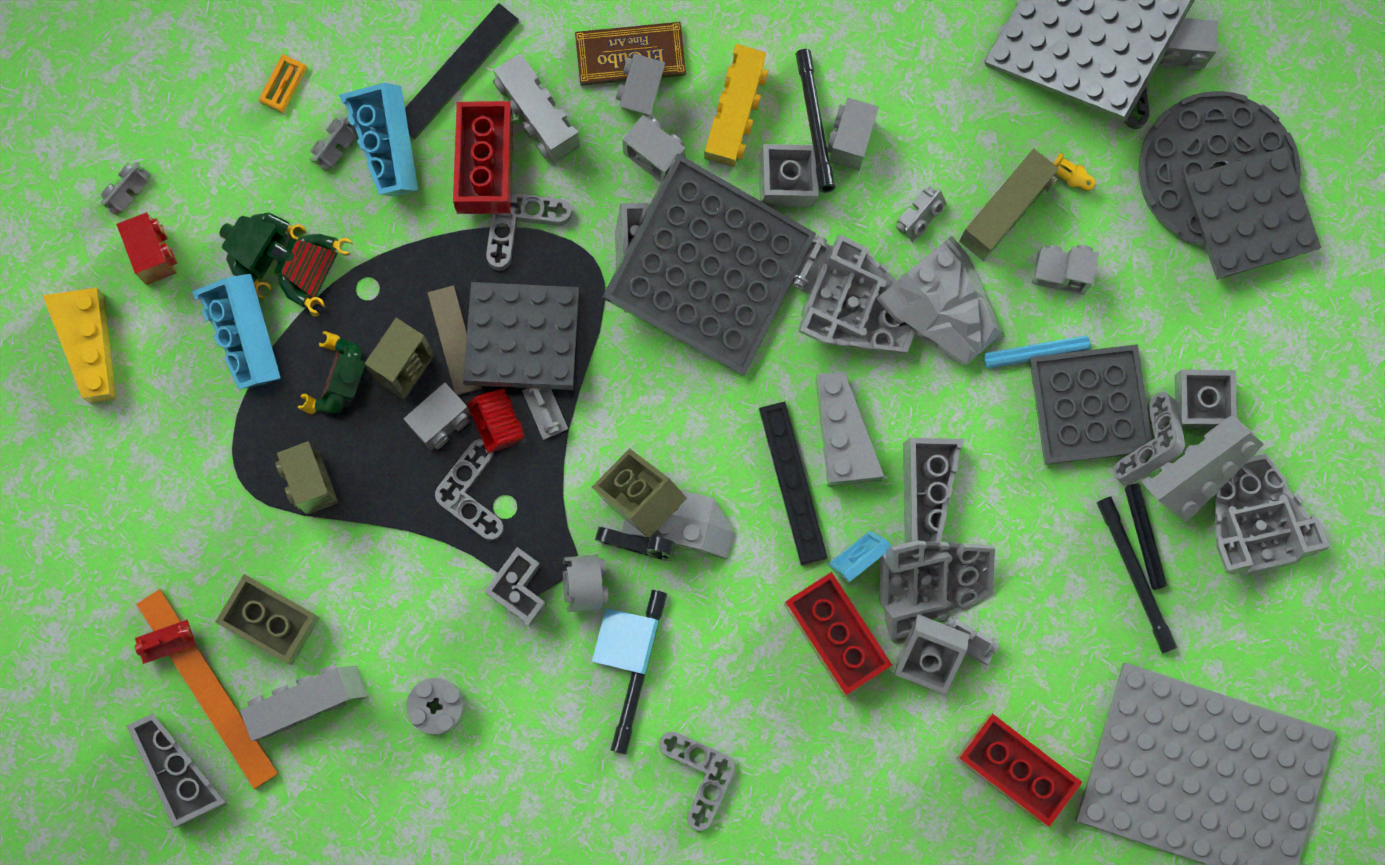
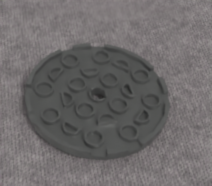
M1225 91L1195 94L1182 99L1166 110L1149 130L1142 145L1139 158V181L1143 197L1159 223L1181 240L1206 248L1183 178L1210 170L1215 164L1227 165L1287 147L1300 184L1301 166L1299 153L1291 133H1288L1281 124L1280 118L1262 104L1261 106L1247 99L1245 95Z

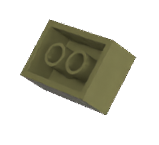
M309 441L277 453L279 461L275 462L280 477H283L289 485L285 488V492L290 504L293 503L294 507L297 506L298 510L304 511L307 515L338 504L321 454Z
M630 448L592 486L593 490L610 508L648 538L687 499L670 478Z
M244 574L215 622L283 662L292 665L320 617Z

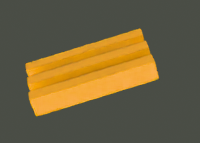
M282 54L258 100L259 103L284 114L307 66ZM289 63L290 65L284 77L282 78L272 100H269L268 97L272 92L285 64ZM297 67L298 69H297V71H296V73H295V75H294V77H293V79H292V81H291V83H290V85H289V87H288L286 93L284 94V96H283V98H282L280 104H278V101H279V99H280V97H281V95H282V93H283V91H284V89H285V87H286L288 81L290 80V78H291V76H292V74H293L295 68Z

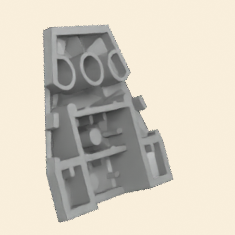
M838 235L827 258L819 269L801 313L802 320L799 332L824 344L907 353L916 329L905 322L900 324L894 320L877 300V297L897 282V280L887 272L889 269L883 263L880 265L869 255L870 251L865 246L845 236Z
M953 236L943 242L877 297V300L894 320L900 324L903 322L907 323L917 330L915 334L921 338L924 336L937 343L936 348L963 366L967 365L1003 334L969 255Z
M1266 454L1251 457L1215 495L1216 547L1225 572L1229 574L1239 573L1241 576H1247L1294 565L1303 558L1314 556L1329 548L1319 520L1315 515L1311 517L1301 505L1303 500L1299 495L1294 496L1285 485L1287 480Z
M913 541L888 548L886 553L880 557L879 601L885 611V623L889 637L894 640L908 636L917 614L931 620L937 617L939 621L948 618L946 612L957 606L964 609L993 594L995 548L992 545L930 541Z

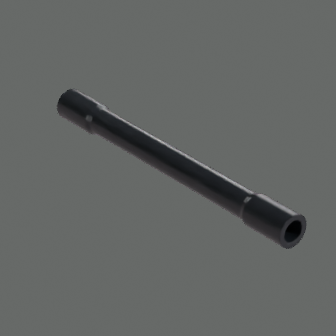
M801 49L795 55L805 98L816 161L818 186L820 192L829 193L835 189V183L814 78L813 59L809 49Z
M1112 496L1096 502L1147 614L1162 654L1176 649L1177 645L1168 625L1162 617L1124 530Z
M651 590L646 610L647 618L660 620L667 593ZM632 672L622 713L615 730L610 751L627 754L632 735V725L646 673Z

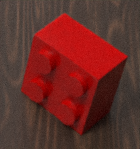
M146 212L116 224L134 273L146 285L176 274L174 265L178 264L173 250L169 249L167 243L164 242L168 240V236L157 218L153 219Z

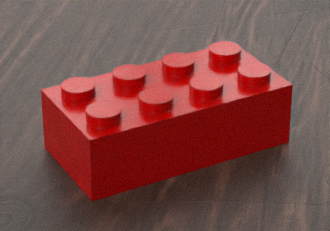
M510 101L456 102L453 204L457 214H511L514 114Z
M832 572L785 601L786 609L843 697L892 666V663Z
M993 713L986 717L956 757L960 763L1044 827L1051 826L1082 784V781Z

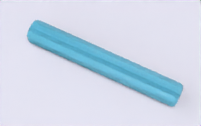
M1080 336L988 352L984 355V362L986 368L990 369L1030 362V357L1090 350V340L1088 336Z

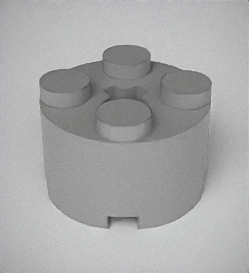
M598 555L564 557L563 564H568L567 571H563L565 602H571V605L566 608L567 612L601 610L602 605L608 603L607 586H602L603 575H606L605 559H599Z
M430 678L419 682L412 689L407 699V714L412 724L420 731L432 735H442L452 731L460 724L465 713V702L459 689L452 683L440 678ZM436 699H439V704L443 705L442 710H437L436 714H433V710L429 708L430 703H435Z

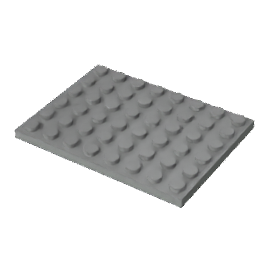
M1123 663L1075 821L1206 865H1298L1336 732L1132 664Z

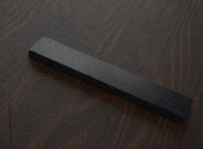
M500 3L493 8L405 107L409 135L414 139L421 134L519 23V19Z
M784 401L760 407V417L800 565L825 560L828 557L786 403Z

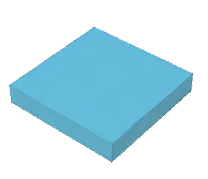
M869 531L828 565L836 574L850 582L882 557L886 550L892 546L883 537Z
M606 608L592 662L645 674L659 621Z

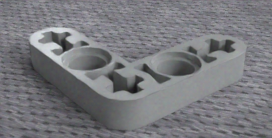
M511 193V206L518 207V201H520L521 214H517V208L511 207V214H492L486 253L489 266L494 270L501 271L510 265L517 221L556 226L565 225L571 218L569 203L558 198ZM530 203H536L540 206V212L533 216L528 215L525 212L526 206ZM544 205H548L549 211H557L558 207H563V212H566V214H562L561 218H556L554 212H547L548 217H544ZM500 225H505L510 229L509 235L505 238H499L495 235V230ZM497 244L502 245L503 257H506V259H501L500 263H496L495 258L492 257L498 253Z
M1166 392L1156 394L1149 404L1155 439L1122 458L1114 466L1113 476L1124 485L1133 484L1176 458L1184 449L1185 440L1177 402ZM1171 420V422H1170V424L1168 425V427H1166V428L1163 430V427L1165 426V424H1166L1168 421ZM1152 454V457L1145 463L1146 458Z
M478 439L470 444L435 491V498L440 506L488 541H494L503 534L504 526L502 521L466 494L494 456V452L489 453L486 458L480 456L476 461V464L480 465L478 469L472 463L465 461L467 457H470L473 461L477 455L475 448H482L484 446L482 439ZM463 466H467L472 470V476L467 481H461L457 478V471ZM453 478L458 485L464 488L459 491L456 487L452 492V495L455 497L454 500L447 499L443 502L441 492L443 490L449 491L452 488L453 484L449 481ZM472 504L477 508V514L474 518L466 519L462 516V509L465 505ZM483 512L487 514L483 518L489 524H492L494 521L497 522L495 527L498 531L496 534L493 532L488 535L485 534L487 529L481 523H479L478 527L474 526L480 520Z
M667 732L660 739L661 751L670 758L706 773L687 817L690 827L694 830H705L711 825L735 770L734 761L728 755L677 732ZM674 736L677 738L676 743L683 747L685 741L691 743L686 749L685 758L678 757L682 751L677 749L668 752L667 745L664 744L665 739L670 740ZM698 747L705 752V759L702 763L695 764L689 759V753L693 748ZM723 759H726L730 771L722 773L720 779L726 780L724 786L717 781L708 780L710 774L715 777L718 772L715 763H721ZM713 784L718 787L719 796L716 800L709 801L703 796L705 786ZM700 799L708 805H714L712 812L707 808L704 817L708 819L707 823H701L700 826L694 825L695 819L692 818V814H698L702 806L697 805L698 800Z

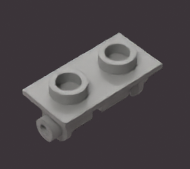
M341 117L340 120L335 118L326 130L329 134L324 141L318 140L310 151L313 155L309 160L317 161L319 159L318 165L325 171L333 168L343 154L336 148V145L339 144L344 149H347L358 135L354 126L350 123L348 125L345 124L348 120L347 117Z
M134 162L133 165L127 163L118 174L121 177L115 185L110 183L101 193L103 199L100 203L102 205H105L107 202L110 203L108 209L115 215L118 212L122 213L133 199L126 192L128 188L138 194L144 185L149 182L148 177L151 174L144 168L138 171L136 169L139 166L138 162Z
M932 187L924 189L912 203L919 210L916 212L908 208L897 220L896 229L903 234L906 231L912 243L926 231L932 219L943 211L946 201L940 189L938 191Z
M821 236L814 237L790 285L810 294L819 269L832 247L826 243L827 240Z
M527 388L522 390L543 440L568 430L551 389Z
M949 617L946 626L969 634L966 654L988 665L992 655L999 647V644L995 642L996 639H991L980 632H976L973 628L960 622L959 618L953 619Z

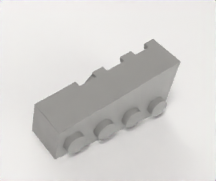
M521 53L493 70L496 78L493 80L494 85L500 94L504 92L507 94L515 116L520 114L525 121L522 123V126L529 137L535 136L540 143L536 146L544 159L549 157L554 164L580 147L578 131L573 125L570 127L566 119L567 117L561 108L557 110L554 108L555 102L551 94L545 87L541 88L539 86L541 82Z
M845 372L817 374L815 381L827 485L837 486L882 481L884 478L882 469Z
M909 438L903 443L905 543L913 541L941 542L948 502L951 499L953 480L957 472L958 458L964 439Z
M336 664L321 669V675L315 678L312 675H308L296 680L297 685L288 689L286 685L271 691L273 696L267 699L260 696L248 701L249 706L241 709L240 712L251 741L263 740L297 725L296 722L300 721L302 723L317 718L321 715L320 712L322 711L328 712L346 706L345 701L361 700L368 697L357 666L337 668Z

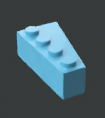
M381 83L340 94L342 104L346 105L349 112L347 116L350 124L355 127L359 139L357 141L360 149L364 150L368 159L367 166L379 195L397 197L417 192L418 185L402 87Z
M251 274L227 277L192 291L195 299H200L204 307L202 314L205 320L211 321L216 334L213 337L217 345L223 347L226 352L225 362L239 390L281 379Z

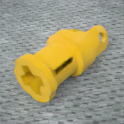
M1060 152L1053 163L1059 168L1056 175L1067 181V185L1070 187H1080L1085 191L1092 190L1096 184L1095 179L1087 174L1085 167L1081 164L1075 165L1064 158V154Z

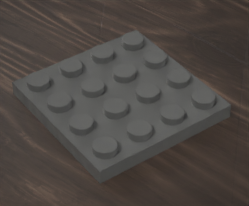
M1287 147L1183 178L1217 280L1310 253L1321 248Z
M471 282L463 384L573 390L579 287Z
M1138 344L1030 357V369L1044 465L1125 456L1152 441Z

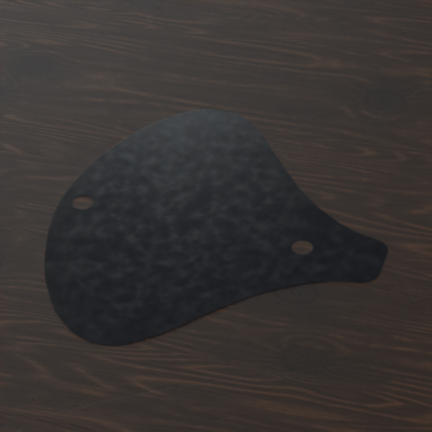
M490 227L460 230L408 243L377 255L354 267L317 296L323 301L325 307L316 304L312 308L319 313V316H313L308 307H306L272 346L281 379L264 385L250 387L244 395L236 416L232 443L233 465L237 478L255 499L268 506L303 516L364 523L416 533L444 542L468 553L497 573L518 547L541 565L526 586L528 590L539 596L563 580V571H567L568 564H563V558L578 556L567 527L563 499L564 460L573 413L601 326L605 299L602 298L605 292V282L601 270L594 257L572 240L539 229L517 227L511 263L506 269L501 271L492 269L487 262L486 253ZM497 227L495 230V235L499 238H505L510 233L508 227ZM497 244L498 253L492 257L495 258L496 263H500L501 259H506V257H503L502 245ZM371 277L378 282L380 289L374 299L363 300L357 295L356 285L362 278ZM471 282L579 287L573 390L551 389L568 430L543 440L522 390L527 388L481 386L482 390L458 396L467 406V403L474 397L503 388L505 389V394L512 401L513 413L516 414V419L523 426L524 438L513 446L495 451L491 462L466 493L494 515L496 514L493 510V503L499 496L509 495L516 500L517 511L512 517L508 519L498 517L504 526L502 536L497 540L488 541L440 506L435 498L437 487L470 444L475 440L481 439L472 416L468 418L470 422L462 430L457 431L455 429L447 436L449 441L438 450L433 448L431 451L404 420L409 413L444 383L454 392L428 292L454 285L467 331ZM395 318H398L423 334L434 354L433 359L405 400L378 384L365 365L354 399L346 409L343 408L341 412L336 414L317 411L313 414H308L297 407L302 406L306 401L301 398L302 394H307L316 400L321 399L337 352L336 350L333 351L319 346V342L324 344L327 340V335L323 334L324 331L336 334L342 339L359 345L362 349L361 360L366 362ZM307 441L320 452L338 500V504L309 515L302 510H298L297 506L294 507L293 503L290 504L285 492V488L289 485L283 477H280L275 462L279 461L278 452ZM485 446L475 448L477 455L473 461L470 457H467L465 461L472 463L478 469L480 465L476 464L480 456L486 458L488 455L485 451ZM463 466L457 471V478L461 481H467L472 476V470L467 466ZM453 478L449 481L453 484L452 488L449 491L443 490L441 492L443 502L447 499L454 500L455 497L452 495V492L456 487L459 491L464 488L458 485ZM472 504L465 505L462 509V516L466 519H472L477 514V508ZM483 512L480 520L474 526L478 527L479 523H481L487 529L485 534L488 535L491 532L496 534L498 531L495 527L497 522L494 521L492 524L486 522L483 518L487 514Z

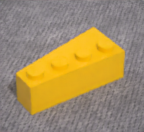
M736 43L733 50V64L729 66L724 85L725 90L721 93L717 107L718 113L714 117L704 152L705 159L735 167L737 159H743L746 145L742 144L745 134L750 135L754 120L749 118L752 109L757 111L761 95L757 94L759 85H765L769 70L764 69L767 52Z
M96 287L43 295L81 397L89 403L115 400L116 391L104 294Z

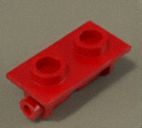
M187 619L136 637V645H134L137 655L141 656L142 663L146 664L194 647L196 643Z

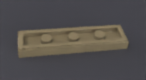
M454 285L428 292L455 394L461 396L482 390L481 386L463 384L467 331Z

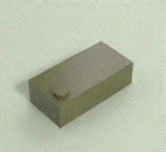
M1033 148L967 226L959 242L984 262L1044 190L1048 192L1058 179L1055 175L1059 168Z
M395 318L365 362V365L378 384L405 400L433 359L434 354L423 334Z

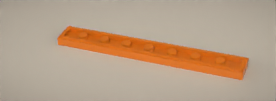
M161 589L136 604L153 631L181 622ZM196 645L169 655L252 787L257 789L278 775V771L258 740L251 741L241 713L198 646Z

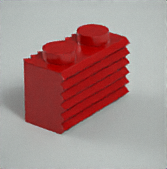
M502 388L476 396L467 403L488 454L513 446L524 438L523 426L516 419V414L513 413L512 401L505 394V389Z

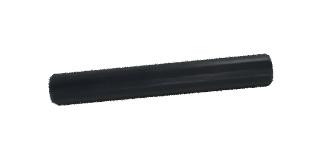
M1140 484L1127 485L1125 492L1151 588L1153 590L1165 588L1167 582Z

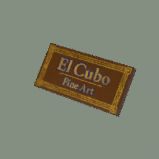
M681 22L575 32L580 86L626 81L627 74L623 73L627 57L632 59L633 54L665 62L661 78L686 75Z

